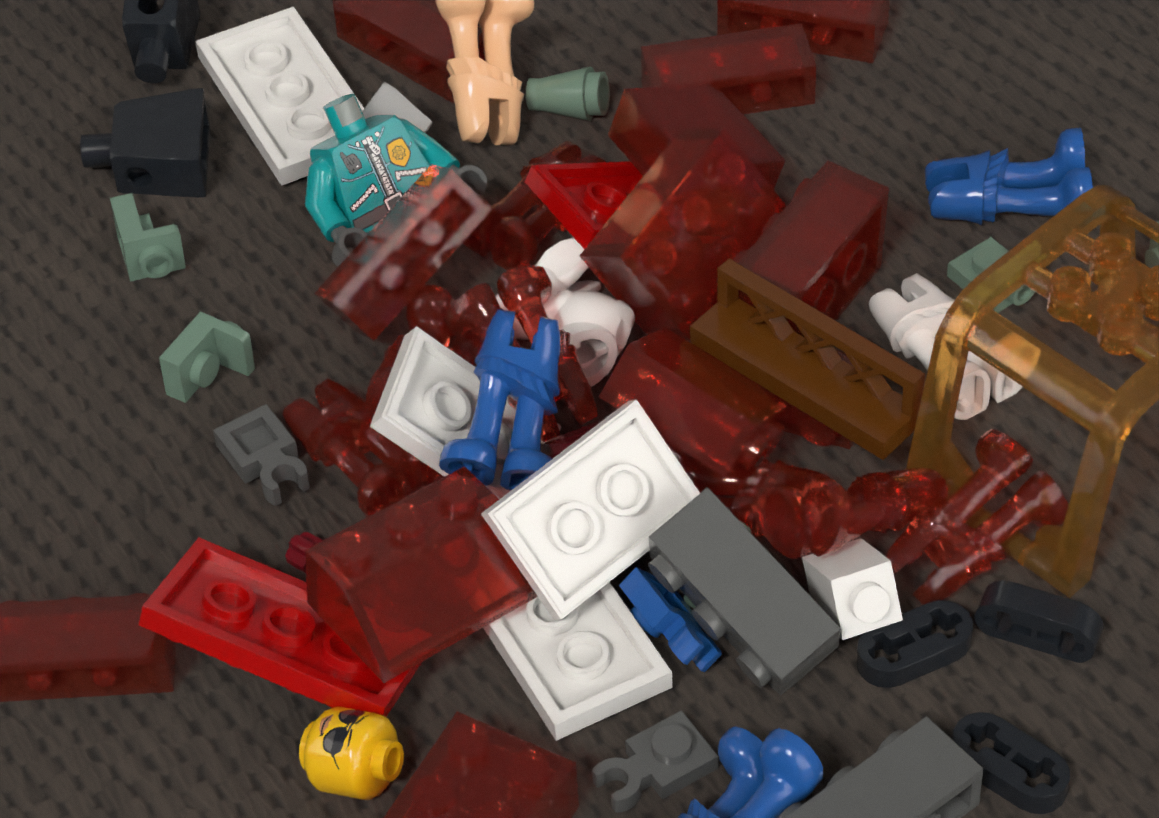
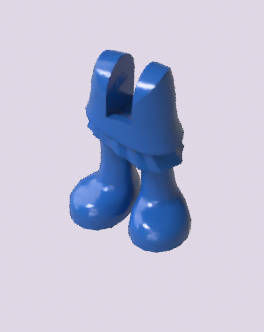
M1081 128L1065 129L1060 133L1054 154L1047 159L1034 162H1009L1007 148L991 156L990 150L981 154L932 161L925 167V185L930 192L928 203L931 215L937 219L964 220L982 226L983 220L994 222L996 213L1003 212L1053 216L1072 222H1090L1093 217V184L1090 168L1085 167V148Z
M498 309L491 319L482 347L475 358L477 367L473 372L478 377L480 386L467 438L454 439L444 446L440 454L439 466L444 472L465 482L484 486L492 484L497 466V448L507 397L510 396L513 400L517 401L512 436L503 465L500 484L504 489L511 491L553 459L541 452V436L544 415L550 416L551 414L558 413L554 397L560 394L558 383L560 330L558 320L540 316L538 331L533 336L531 350L513 347L515 311Z
M736 726L731 727L724 733L718 744L719 760L732 778L727 789L708 810L694 798L689 804L687 814L681 813L678 818H778L787 807L803 801L813 792L823 779V765L814 750L799 736L788 730L774 729L762 742L757 736L746 729Z

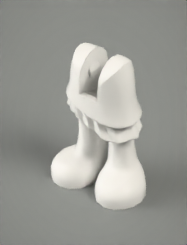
M917 273L902 281L901 290L903 297L893 289L886 288L870 298V311L887 335L893 351H902L905 358L916 356L939 385L938 398L942 408L956 419L967 420L986 410L990 396L997 403L1013 396L1027 383L1036 369L1039 354L1037 348L1029 340L1020 336H1009L1000 340L994 347L990 346L977 335L982 324L976 314L970 312L965 304L952 299L932 282ZM945 350H953L962 361L957 363Z

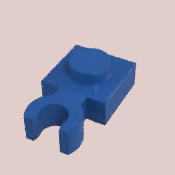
M637 567L621 582L620 588L634 605L630 612L641 628L655 638L663 634L668 640L669 647L683 664L688 665L693 660L702 672H706L722 655L721 650L714 641L701 630L702 627L694 618L692 610L677 591L675 593L669 592L654 575Z

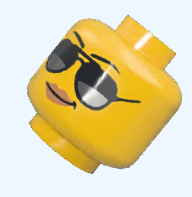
M333 707L324 711L305 728L299 746V760L302 768L306 771L307 778L315 789L360 800H371L382 794L390 782L398 777L403 766L404 751L401 743L398 741L396 729L387 717L355 709Z

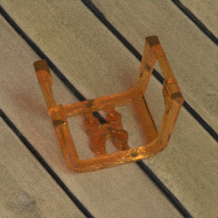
M1097 185L1076 198L981 272L961 291L950 306L935 335L904 475L905 482L941 506L949 515L955 516L1018 561L1021 566L1028 568L1069 598L1090 581L1101 526L1124 442L1139 418L1159 400V327L1143 318L1144 314L1152 320L1159 321V265L1149 268L1138 261L1135 255V229L1159 243V223L1136 210L1135 204L1128 196L1110 185ZM1100 225V236L1095 240L1087 235ZM1064 252H1067L1089 266V271L1087 273L1079 267L1064 266L1053 273L1045 267ZM1091 281L1098 285V289L1094 292L1091 291ZM1022 285H1025L1047 299L1046 308L1053 318L1062 322H1073L1098 338L1099 346L1105 352L1119 356L1132 354L1146 364L1116 391L993 309ZM969 351L1090 431L1063 526L1043 525L1036 531L1034 541H1031L973 500L977 477L951 441L953 422Z

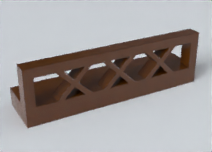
M730 258L718 267V301L690 326L691 344L882 460L921 425L926 373ZM739 290L748 295L756 308L738 298ZM786 318L796 323L803 336L792 329ZM834 346L845 352L852 365L841 359ZM883 375L903 387V394L901 395L892 390Z

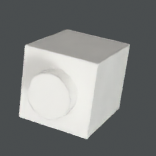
M862 538L802 557L810 596L841 628L840 638L842 640L903 620L891 560Z

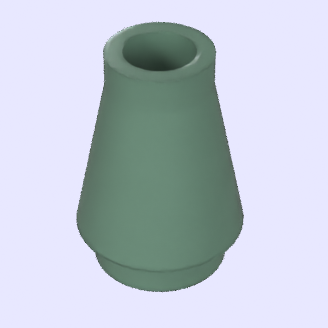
M591 66L543 78H529L527 81L526 103L530 111H544L592 121L593 116H605L609 108L610 87L608 77L605 72H595Z

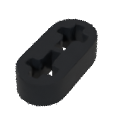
M1005 580L994 581L987 585L974 615L975 623L986 635L1076 663H1084L1092 658L1104 629L1103 620L1088 605Z
M944 600L929 602L902 614V621L861 635L858 640L856 667L860 676L868 683L877 687L892 688L901 686L954 663L964 657L971 647L973 620L970 613L963 606ZM939 625L944 631L955 629L954 637L947 639L941 632L931 635L932 626ZM883 649L887 655L898 653L897 662L890 663L885 657L875 659V651Z
M976 712L968 714L957 722L953 729L952 740L983 768L982 785L1019 809L1029 813L1045 814L1053 812L1063 805L1068 794L1070 769L1066 760L1057 752L1001 717L991 713ZM986 738L994 741L993 749L983 747L979 752L970 749L971 740L976 743H981ZM1042 773L1050 776L1049 785L1041 782L1035 788H1032L1026 784L1027 776L1034 779Z

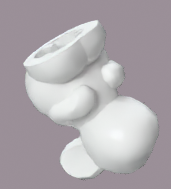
M574 237L561 240L545 250L536 265L515 271L507 277L492 307L493 316L498 309L515 311L513 323L514 338L520 340H533V336L538 331L540 316L558 320L560 330L559 389L573 394L589 389L610 372L616 358L627 343L635 321L634 311L627 303L598 292L601 289L600 282L593 280L576 282L590 266L595 251H585Z

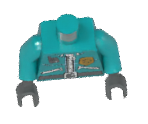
M348 94L337 98L323 107L335 135L310 149L312 164L308 168L305 207L324 237L330 242L335 241L332 260L337 267L347 268L351 261V254L346 247L355 249L360 259L366 261L372 249V241L367 233L444 192L442 183L449 182L452 185L450 189L451 199L458 206H468L471 201V195L460 184L470 183L479 192H485L487 178L483 170L473 165L459 168L460 162L434 138L408 120L399 119L396 115H375L365 119L355 94Z

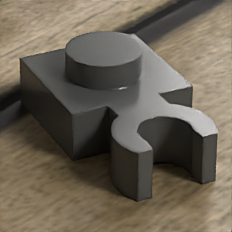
M267 404L213 430L217 448L243 482L246 484L260 477L264 497L270 504L277 506L282 503L278 483L291 480L296 482L303 492L310 489L307 468L304 462L298 458L296 441Z
M681 710L625 740L626 754L629 758L613 757L599 762L592 770V779L596 788L604 786L613 780H619L626 784L624 788L611 794L612 809L615 813L624 812L634 807L640 800L642 791L650 786L654 788L661 799H664L717 770L718 755Z

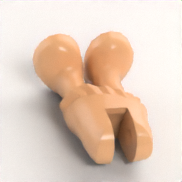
M435 0L441 16L449 27L455 58L447 60L446 68L451 75L447 83L453 94L458 130L462 141L480 143L485 138L488 130L489 137L494 145H514L519 136L521 105L524 94L520 91L522 81L514 77L511 32L515 24L531 16L534 11V0ZM478 23L483 37L485 61L479 58Z

